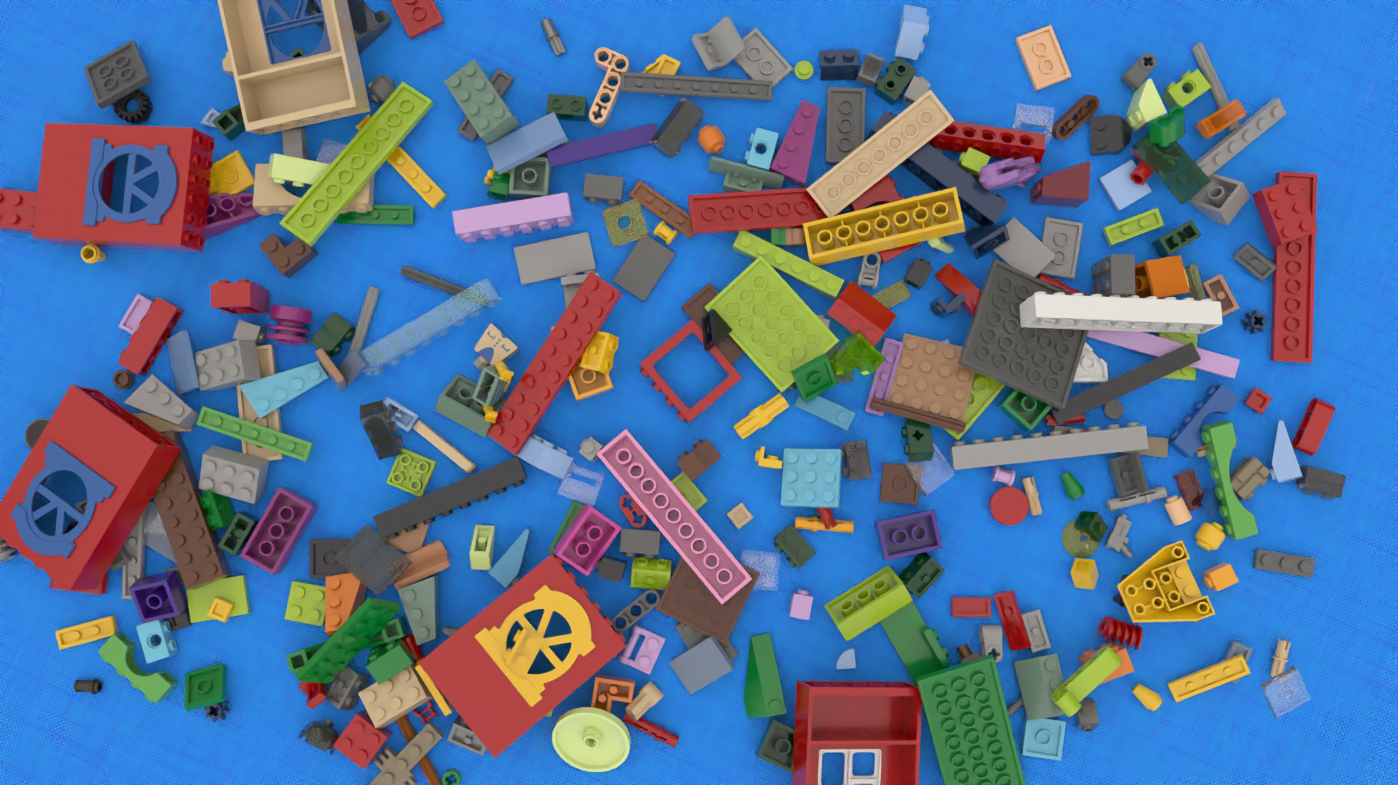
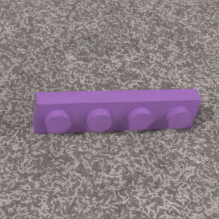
M889 338L884 339L864 412L884 416V411L871 408V402L873 397L888 400L903 349V342Z

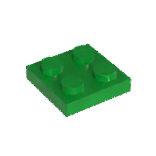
M825 353L791 371L800 398L804 403L837 385L832 367Z
M223 663L185 674L184 709L187 712L226 701V666Z

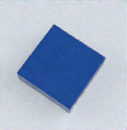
M1213 488L1207 489L1201 500V504L1208 516H1215L1220 506V501L1216 497Z

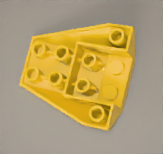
M1182 540L1161 548L1117 585L1133 623L1198 621L1215 614L1208 596L1202 597L1186 562L1190 557Z

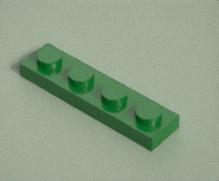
M373 205V211H367L366 213H358L356 211L340 213L337 217V223L414 226L415 207L412 205Z

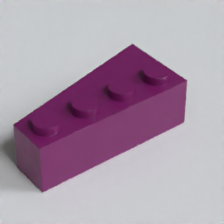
M802 100L770 168V172L784 175V180L801 188H804L820 110V107L805 100Z

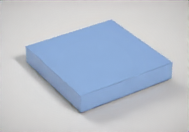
M1133 160L1128 161L1098 179L1117 212L1152 192L1147 183L1140 185L1131 180L1130 174L1136 167Z

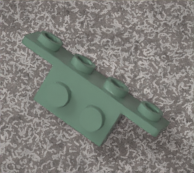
M714 156L710 158L708 171L725 175L722 187L724 191H761L762 186L777 190L782 188L784 175Z

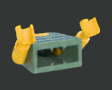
M496 361L494 365L483 367L472 399L482 404L484 413H486L484 420L487 422L495 423L498 412L493 411L492 405L506 395L514 372L509 371L508 366L502 361Z

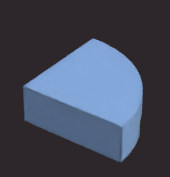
M211 108L201 123L210 128H217L212 121L220 113Z
M854 648L845 650L839 656L836 662V669L856 668Z

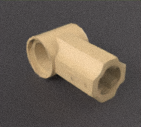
M651 681L641 688L638 692L639 694L632 700V703H629L625 708L627 714L635 721L664 696Z

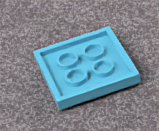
M784 448L781 506L840 508L842 450Z

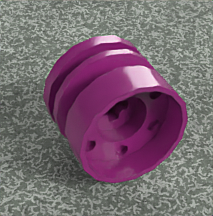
M271 305L269 318L278 321V325L268 326V329L277 332L267 333V339L287 345L308 344L309 339L300 337V335H309L310 331L301 327L302 325L311 324L313 311L296 307Z

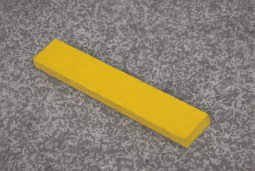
M368 114L355 127L360 131L370 120L371 116ZM400 146L387 158V161L433 209L447 197Z

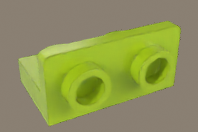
M634 557L631 587L665 590L670 581L672 561Z

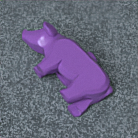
M1033 157L1017 160L1009 158L981 167L979 182L987 190H1000L1014 185L1026 189L1025 182L1039 173L1041 169L1039 164L1034 163Z

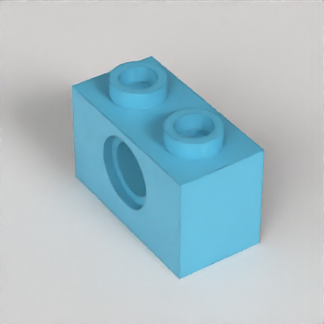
M757 128L755 133H751L749 144H752L751 151H746L744 162H747V166L769 171L779 133ZM757 147H763L766 150V152L764 154H759L756 152L755 149Z
M167 618L136 626L147 664L177 654V643L172 638L171 627ZM157 635L161 637L160 644L156 641Z

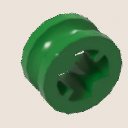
M456 769L448 770L442 778L443 785H458L461 781V773ZM453 774L455 775L454 778H457V781L450 783V779L447 780V777H450V775Z

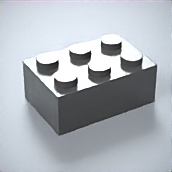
M1111 254L1094 263L1091 267L1090 274L1093 278L1091 295L1102 294V297L1121 295V297L1126 298L1135 294V254Z

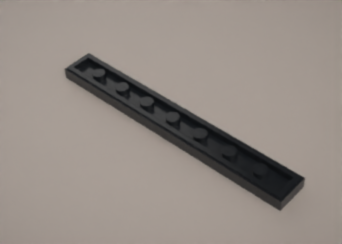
M1191 342L1069 398L1063 410L1052 406L1050 411L1057 425H1060L1201 360Z

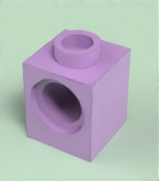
M798 589L797 593H792L788 614L790 617L809 620L813 596L809 595V591Z

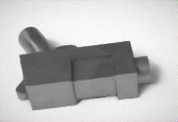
M1120 514V516L1115 517V523L1104 543L1106 548H1112L1116 552L1121 550L1128 559L1134 555L1126 545L1129 541L1126 535L1132 522L1127 520L1128 516Z

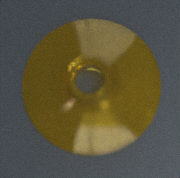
M1077 519L1072 520L1064 527L1061 539L1065 550L1076 557L1092 555L1098 549L1100 542L1093 541L1085 529L1075 528L1074 523ZM1082 535H1085L1086 540L1084 542L1080 540V537Z

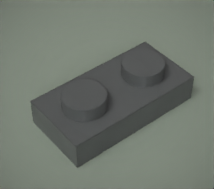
M1246 242L1233 255L1234 259L1261 281H1264L1277 269L1275 263L1249 242Z

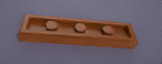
M639 180L630 192L629 197L691 240L693 235L690 215Z

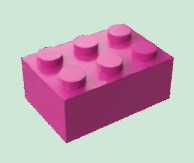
M586 503L555 546L553 552L588 576L621 527Z

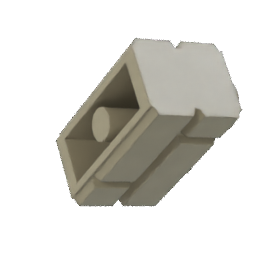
M1254 456L1247 457L1230 474V482L1238 500L1250 499L1255 493L1253 490L1268 481L1267 476L1270 474V471Z

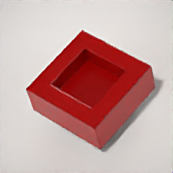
M1253 388L1243 404L1256 413L1263 414L1272 397L1258 388Z

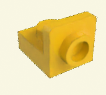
M761 446L760 450H756L755 461L758 462V466L775 469L782 468V461H779L777 456L767 455V459L763 458L765 447Z

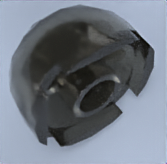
M324 718L323 722L314 720L306 724L298 738L302 739L305 736V742L325 752L327 749H330L328 754L333 755L336 750L334 743L339 738V734L333 728L334 723Z

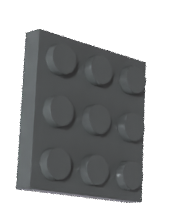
M134 40L127 42L83 67L95 101L101 109L152 81L139 47Z

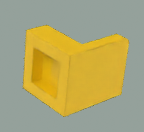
M1075 558L1070 572L1074 586L1076 588L1094 590L1099 576L1095 560Z

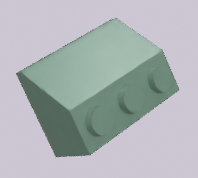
M457 373L439 395L435 411L486 438L492 422L484 420L486 413H484L482 404L472 399L477 383ZM501 398L492 405L493 411L499 413L507 400Z
M1057 653L1013 662L1027 721L1065 714L1051 699L1052 693L1064 683Z

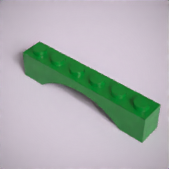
M404 616L389 620L362 650L407 636L409 632ZM327 641L285 655L291 674L297 673Z

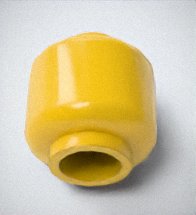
M1212 522V524L1203 523L1195 534L1196 544L1206 551L1217 550L1226 537L1222 531L1223 527L1216 522Z

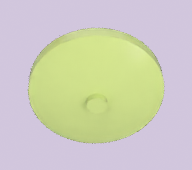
M581 707L569 710L559 717L553 729L552 742L558 755L568 764L584 771L604 772L620 766L626 760L631 746V737L625 724L613 714L598 708Z

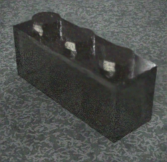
M681 97L651 138L649 144L664 157H675L679 153L683 142L690 138L694 127L701 123L705 112L689 98Z
M383 400L360 405V421L379 460L402 454V446H404L403 437L398 434L397 423L392 421L391 410L385 406Z

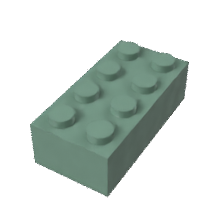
M475 59L443 81L487 145L499 140L520 124Z

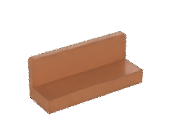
M439 539L389 561L387 566L394 576L393 584L398 590L451 567L450 556Z

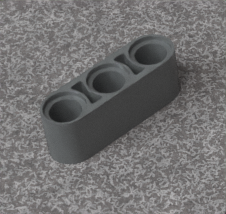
M647 589L614 616L612 620L614 624L612 626L613 629L623 632L657 606L660 601V593L656 589ZM648 593H654L657 596V600L654 603L646 600ZM632 606H640L642 612L639 615H634L631 612ZM617 618H624L626 625L619 627L616 624Z

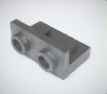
M347 664L334 678L326 692V699L338 709L352 710L359 698L358 693L366 687L370 676L360 673Z
M458 715L447 741L483 756L486 747L463 718Z

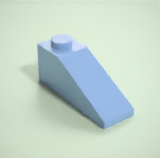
M1283 420L1278 423L1272 458L1273 468L1269 469L1273 480L1277 479L1279 484L1303 477Z

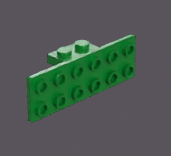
M913 601L880 621L916 686H918L916 677L950 667L947 659L949 654L944 646L940 647L937 641L940 639L935 629L931 630L926 626Z

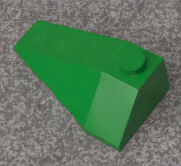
M770 633L751 636L743 697L747 717H771L787 713Z

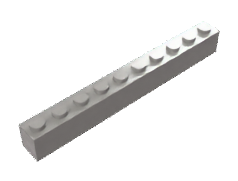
M1139 422L1127 423L1126 427H1120V424L1108 425V429L1093 426L1088 427L1089 431H1081V428L1069 429V433L1063 434L1062 430L1050 431V435L1044 436L1042 432L1031 433V437L1023 438V435H1012L1011 439L1004 440V437H994L989 442H985L984 439H975L971 444H965V441L953 442V446H949L951 469L959 470L1149 449L1146 426L1139 425Z

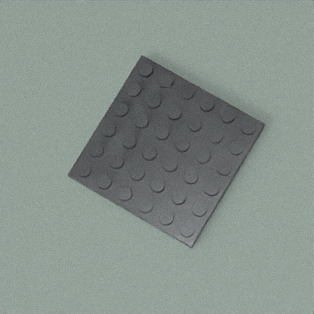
M994 259L991 262L958 364L1063 410L1066 407L1089 330L1021 327L1019 305L1034 295L1035 292L1042 291L1051 295L1057 292H1063L1065 295L1072 294Z

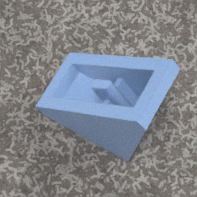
M389 397L385 399L376 412L409 432L419 417L416 413Z

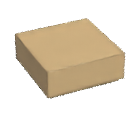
M742 502L727 513L738 529L754 518Z

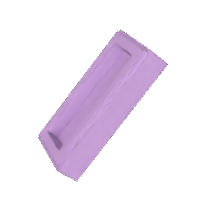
M137 293L118 327L132 335L137 332L141 319L150 310L149 307L152 301Z

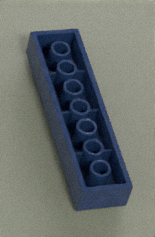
M885 111L872 127L867 140L897 116ZM929 141L900 164L935 192L956 187L961 211L980 226H992L1008 207L1006 200L1002 196L995 195L990 190L985 189L982 183L975 180V176L972 173L962 170L955 160H949L944 156L945 154L942 150L932 147Z

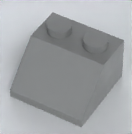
M1213 173L1205 180L1189 203L1210 220L1228 226L1250 195L1243 182Z

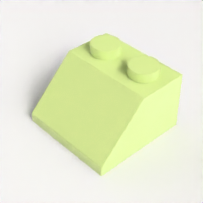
M1151 78L1134 92L1126 113V121L1133 132L1149 126V122L1158 116L1167 114Z

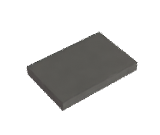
M643 234L612 281L645 302L676 254L646 234Z

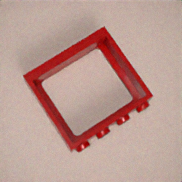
M693 319L640 363L642 366L640 371L646 378L650 376L653 379L654 383L652 385L659 393L663 391L667 396L665 401L671 408L675 406L679 410L677 415L683 422L687 420L689 423L742 379L741 375L719 349L714 346L708 352L729 376L692 408H687L653 367L654 364L691 333L704 346L703 331Z

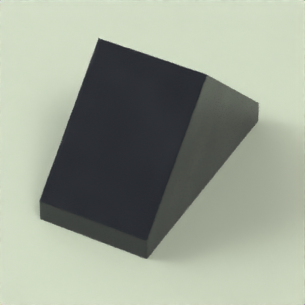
M711 309L701 319L704 351L708 352L732 331L714 309Z

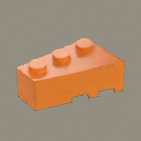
M365 571L326 577L325 632L329 637L364 602L365 591L371 581Z

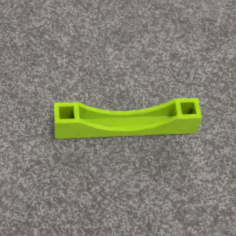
M747 231L739 232L732 247V250L753 260L762 255L773 268L797 279L832 300L836 298L844 282L843 279Z

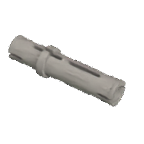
M1161 486L1108 499L1106 505L1109 512L1121 508L1141 503L1149 504L1153 500L1166 498L1167 492L1165 487Z

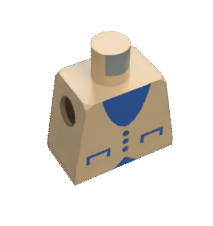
M491 323L474 348L480 356L473 364L482 371L483 367L489 363L494 365L496 361H507L520 348Z

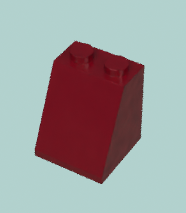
M1086 161L1041 178L1031 187L1030 198H1032V204L1077 208L1089 199L1091 162Z

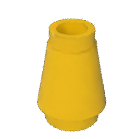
M88 244L81 249V257L87 263L100 262L106 259V253L93 244Z
M1137 683L1131 691L1147 710L1155 711L1163 701L1160 698V694L1140 683Z

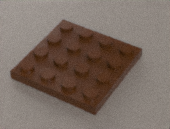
M681 557L656 610L709 637L714 635L717 641L726 645L760 573L740 564L753 580L722 605L683 557Z

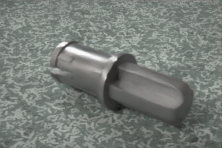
M551 18L545 19L541 22V26L547 36L546 41L550 43L555 56H562L565 53V49L559 38L560 33H557Z

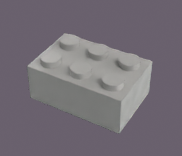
M236 340L194 353L200 391H219L261 379L255 341Z
M213 445L203 453L199 489L211 490L213 493L255 504L265 492L269 460Z

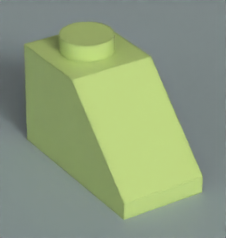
M475 525L469 553L471 569L491 570L494 556L495 526Z

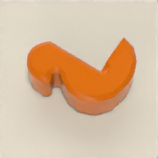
M1235 99L1207 118L1199 121L1195 127L1203 139L1207 140L1246 116L1247 112L1240 101Z

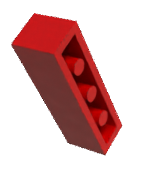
M160 297L152 301L149 312L141 319L140 327L131 336L128 347L120 354L118 364L137 375H147L166 340L185 311Z

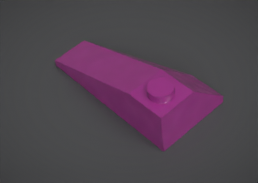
M228 193L209 194V206L206 214L207 225L204 238L216 236L262 216L253 207L254 193H241L240 195Z

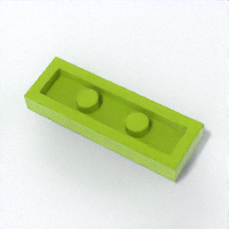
M1158 208L1107 226L1102 230L1108 245L1112 246L1164 226Z

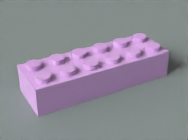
M567 192L452 211L455 234L465 243L476 242L478 238H484V240L494 239L496 235H503V237L513 236L514 232L520 231L522 234L531 233L533 229L539 228L542 231L552 229L551 226L557 225L559 227H568L570 223H574L571 200Z

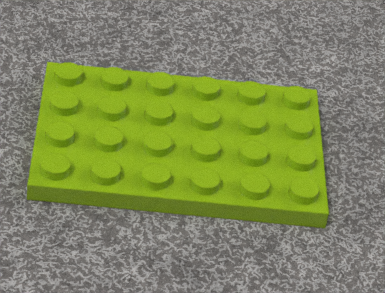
M762 255L704 307L708 312L714 309L732 329L729 335L781 392L794 382L791 374L792 370L826 353L839 342L837 337Z

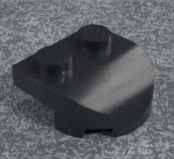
M1118 115L1090 117L1092 156L1119 154L1130 143L1131 130L1128 123Z

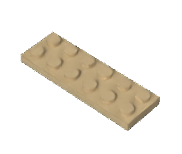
M274 345L256 346L261 379L275 375ZM237 385L239 418L282 432L280 408L260 419L239 385ZM241 440L242 452L244 454L269 461L284 459V454Z

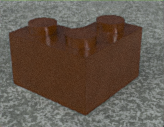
M274 233L259 244V247L279 272L288 278L319 255L313 247L299 238L287 246L282 238Z
M700 439L693 445L695 448L690 453L685 451L678 457V466L691 481L722 457L707 439L705 441Z

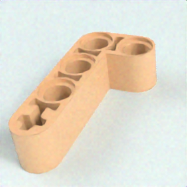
M604 47L597 49L594 55L598 68L607 72L589 112L591 124L596 128L605 126L620 94L621 72L630 71L627 57ZM601 56H607L608 60L605 62H601L599 58ZM619 63L626 65L623 69H618L616 66ZM611 80H617L618 84L616 86H610L609 82ZM604 97L611 99L608 103L601 102V99ZM600 109H602V110H601V117H602V118H598L597 120H595V117H594V116L598 117L599 114H600Z

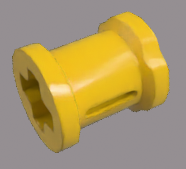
M661 221L653 234L655 236L658 235L666 241L667 245H670L676 238L678 231H673L665 225L664 221Z

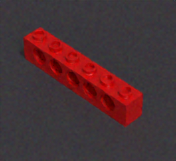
M957 121L952 122L929 141L932 147L941 150L967 153L970 147L990 157L1013 158L1014 160L1033 157L1034 163L1039 164L1046 150L1045 134Z

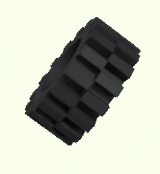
M139 89L112 104L115 107L113 110L117 113L116 115L131 124H141L140 120L145 122L146 119L144 117L147 116L149 118L151 115L148 114V111L152 112L153 110L150 107L153 106L152 102L149 101L151 99ZM132 99H137L139 102L137 110L128 112V102Z

